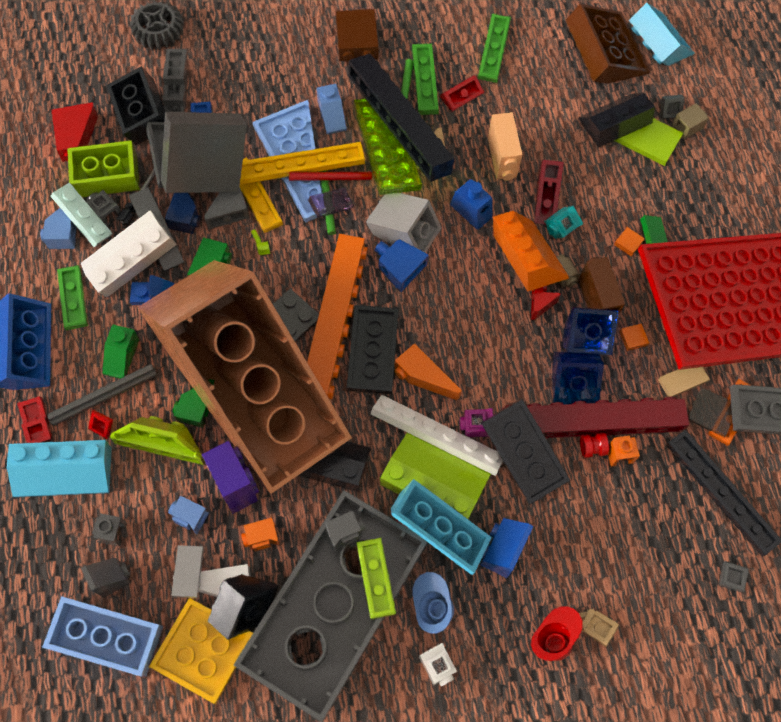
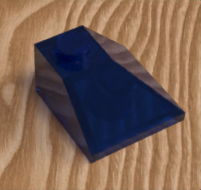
M573 307L564 326L562 346L567 352L612 355L619 311Z

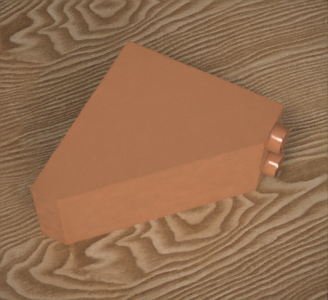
M213 260L138 307L164 349L192 388H194L233 445L238 447L243 459L270 494L352 438L253 271ZM208 380H215L214 385H212Z

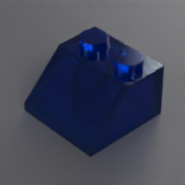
M554 352L552 364L553 403L573 404L577 401H585L588 404L599 401L604 363L599 353Z

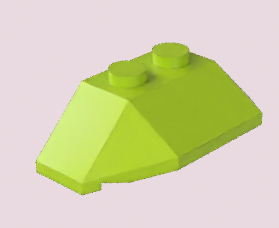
M150 416L149 419L140 417L111 433L110 439L116 445L200 465L205 464L201 452L187 427L180 422L173 421L170 424L154 416Z

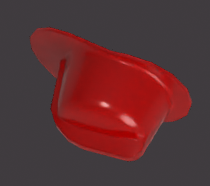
M568 606L552 610L532 636L531 647L534 654L545 661H560L568 657L583 630V621L580 614Z

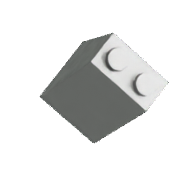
M387 190L366 221L374 236L391 245L397 240H402L425 253L442 228L429 200Z

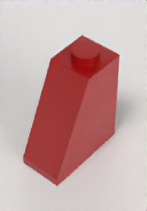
M93 102L51 110L56 149L62 162L68 161V148L88 146L98 119V113Z

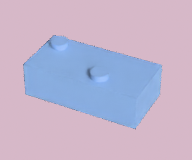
M61 596L42 648L142 677L147 676L150 668L149 665L152 662L164 626Z

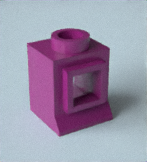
M493 408L465 410L463 417L459 418L460 430H464V435L467 437H489L481 422L493 416Z

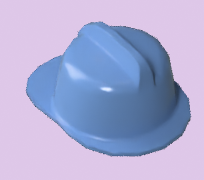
M426 572L420 575L413 586L416 618L422 630L431 634H437L444 631L452 620L454 604L450 598L446 581L439 574Z

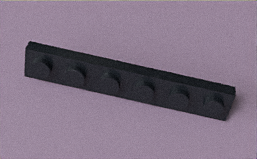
M686 429L666 444L762 557L781 543V538Z

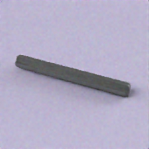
M149 364L49 413L48 419L55 426L155 377L157 372L154 366Z

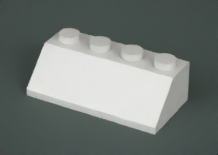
M150 210L89 256L81 265L86 277L97 292L108 297L177 244Z

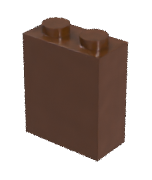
M375 9L336 11L339 61L349 62L350 59L371 54L374 59H378L379 46Z
M593 257L586 261L578 282L595 327L615 322L625 302L608 257Z

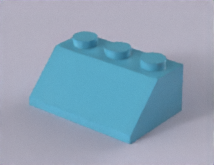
M646 3L629 19L633 25L632 31L637 36L641 35L644 39L642 41L643 45L655 53L653 58L659 64L664 63L669 66L694 54V51L663 12Z

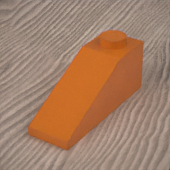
M415 343L394 361V372L401 380L405 379L409 384L454 400L460 398L462 390Z

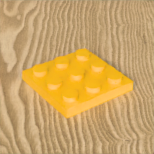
M189 598L149 667L216 705L237 668L233 664L253 633L248 631L227 640L208 622L212 610Z

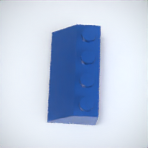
M8 293L0 300V388L20 390L49 387L51 303Z

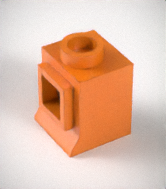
M630 435L615 437L609 444L608 458L611 467L616 466L619 460L624 459L628 460V464H633L640 457L635 437L630 438Z
M272 517L243 525L245 533H242L241 537L245 548L250 547L251 550L254 549L256 552L270 548L271 544L280 545Z

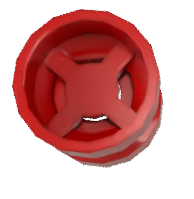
M604 432L597 433L595 436H580V448L583 458H591L594 454L599 456H607L609 454L608 438Z

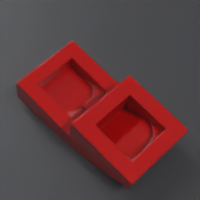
M38 396L17 403L23 422L21 426L26 442L42 443L52 440L42 397Z

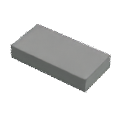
M178 545L172 597L198 598L204 553L203 546Z

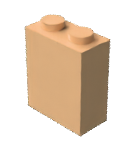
M513 112L494 114L491 117L487 139L496 179L508 181L516 178L518 175L522 150Z

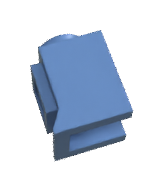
M182 496L179 497L178 501L175 500L171 504L168 511L176 524L188 530L192 528L196 534L200 531L209 514L205 507Z

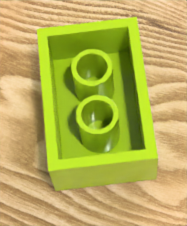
M132 140L68 148L69 183L81 197H89L91 194L99 193L102 190L107 194L140 190L138 158Z

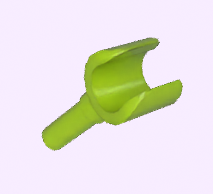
M253 229L251 233L256 241L258 254H270L268 241L261 242L257 231Z

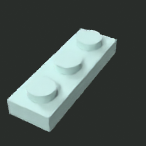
M70 183L52 193V199L94 247L113 234Z

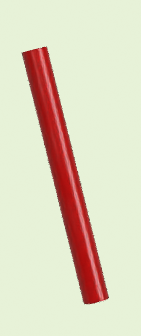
M289 172V181L372 180V172Z

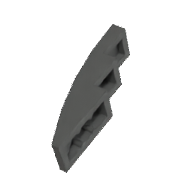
M166 49L163 74V104L166 112H185L187 49Z
M148 187L128 195L139 218L151 210L172 237ZM174 246L159 258L164 272L184 263L177 246Z

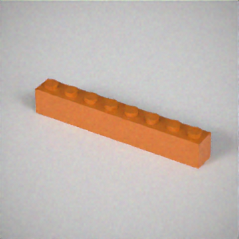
M339 234L307 360L327 397L332 400L335 393V386H332L333 379H338L340 365H337L338 358H343L345 345L342 344L343 337H348L350 325L347 324L348 317L352 318L354 313L352 300L358 296L359 285H356L357 279H361L364 266H361L362 259L366 260L368 247H365V238Z

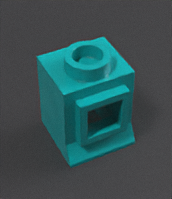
M574 205L561 208L544 221L547 225L548 233L555 239L564 238L577 227L584 224Z

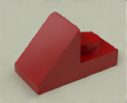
M547 286L532 290L531 320H536L554 306L561 294L547 292Z

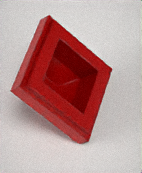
M92 410L88 429L108 439L113 419L96 410Z

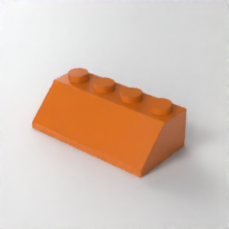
M515 211L493 216V235L527 292L569 279V275L532 220Z

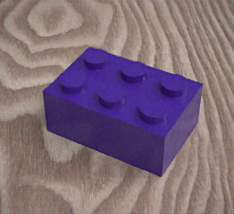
M227 441L201 454L232 514L258 501L256 494L259 493V490L237 446L232 448L230 442Z

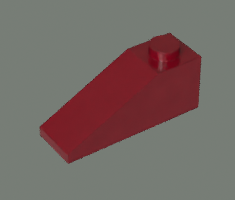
M540 161L535 202V224L546 225L544 221L557 212L564 162Z

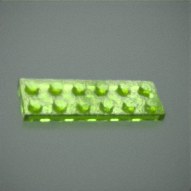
M366 99L354 100L353 107L379 195L420 191L422 183L413 159Z

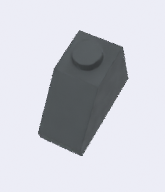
M240 187L239 192H219L204 215L208 230L249 218Z
M116 558L93 563L81 568L91 591L103 598L131 583L128 578L131 572L125 561L121 563Z

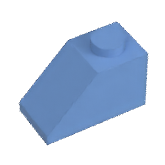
M331 84L317 87V102L327 135L347 131L337 85Z
M59 208L45 219L44 229H41L40 232L41 240L48 249H75L77 227L64 211Z

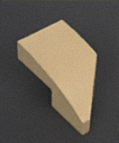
M594 609L579 613L583 621L582 631L607 648L619 628V624L602 613L594 611Z

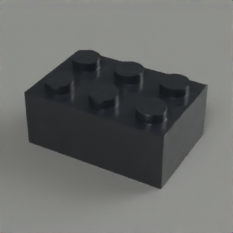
M142 66L106 85L122 133L126 138L132 140L134 145H138L148 139L147 122H165L166 111L155 81Z

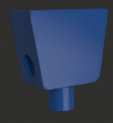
M470 179L455 192L450 205L477 230L493 218V199L482 189V185L479 182Z
M397 240L391 247L381 241L374 250L381 256L379 259L380 271L400 292L428 265V254L402 240Z

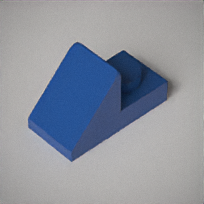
M150 275L149 282H132L130 303L131 305H142L175 283L154 275Z

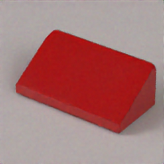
M473 75L440 94L439 97L453 112L483 94L484 91L476 75Z

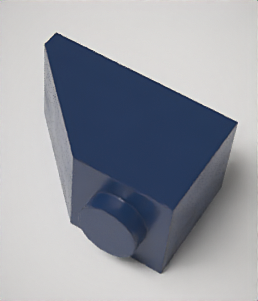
M174 193L165 216V221L168 229L193 234L195 227L198 228L200 225L201 216L198 214L196 205L188 193Z

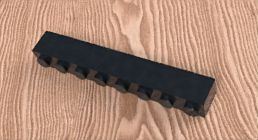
M371 54L350 59L348 77L427 179L432 182L451 175L455 163L453 154L443 145L442 140L434 134L430 125L426 124L420 113L411 105L409 99L402 94L399 87L390 79L389 74L385 73L381 68L379 62Z

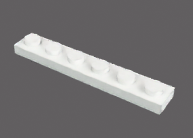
M384 395L380 396L372 408L371 415L496 476L503 462L498 451Z

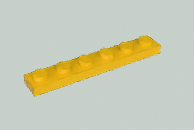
M361 142L245 160L242 162L240 184L289 177V172H319L365 164Z

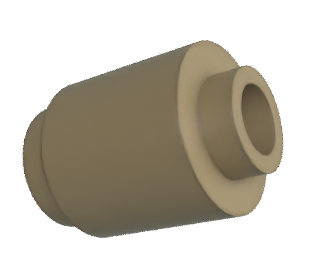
M563 254L557 256V259L569 275V279L559 283L562 287L567 286L570 288L578 283L580 273L568 257H565Z

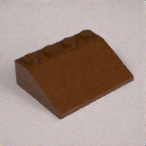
M579 4L566 19L569 31L576 42V47L582 55L583 62L586 64L593 82L609 84L650 73L621 11Z

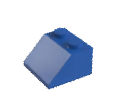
M503 518L500 524L495 523L490 533L493 540L483 554L481 566L507 579L518 561L533 526Z

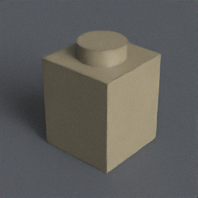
M696 103L677 113L672 126L683 132L682 138L686 139L701 131L709 117Z

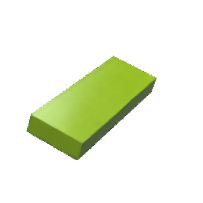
M377 538L356 542L371 620L396 615L382 539Z

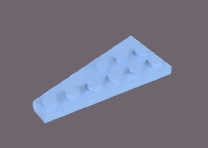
M308 100L253 122V127L269 157L315 149ZM289 177L281 178L305 223L325 215L320 180L289 181Z

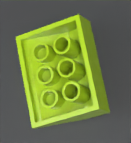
M407 433L381 475L380 485L400 494L415 479L465 518L469 519L491 474Z

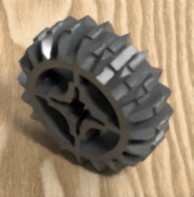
M154 0L153 3L146 2L145 6L140 5L139 9H134V14L131 15L130 28L133 37L144 48L149 46L153 50L157 46L160 50L161 46H165L168 49L169 43L175 45V40H180V35H183L184 21L182 14L176 6H172L170 2L165 4L163 0L159 3Z

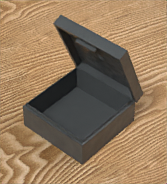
M165 112V122H147L146 130L158 188H164L166 193L239 192L247 124L240 113Z

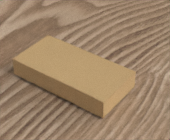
M703 367L677 369L658 379L668 397L680 395L710 380Z

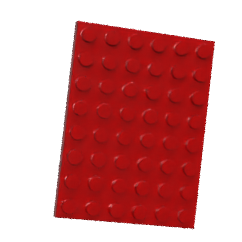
M781 233L641 244L639 246L638 252L679 370L781 357Z

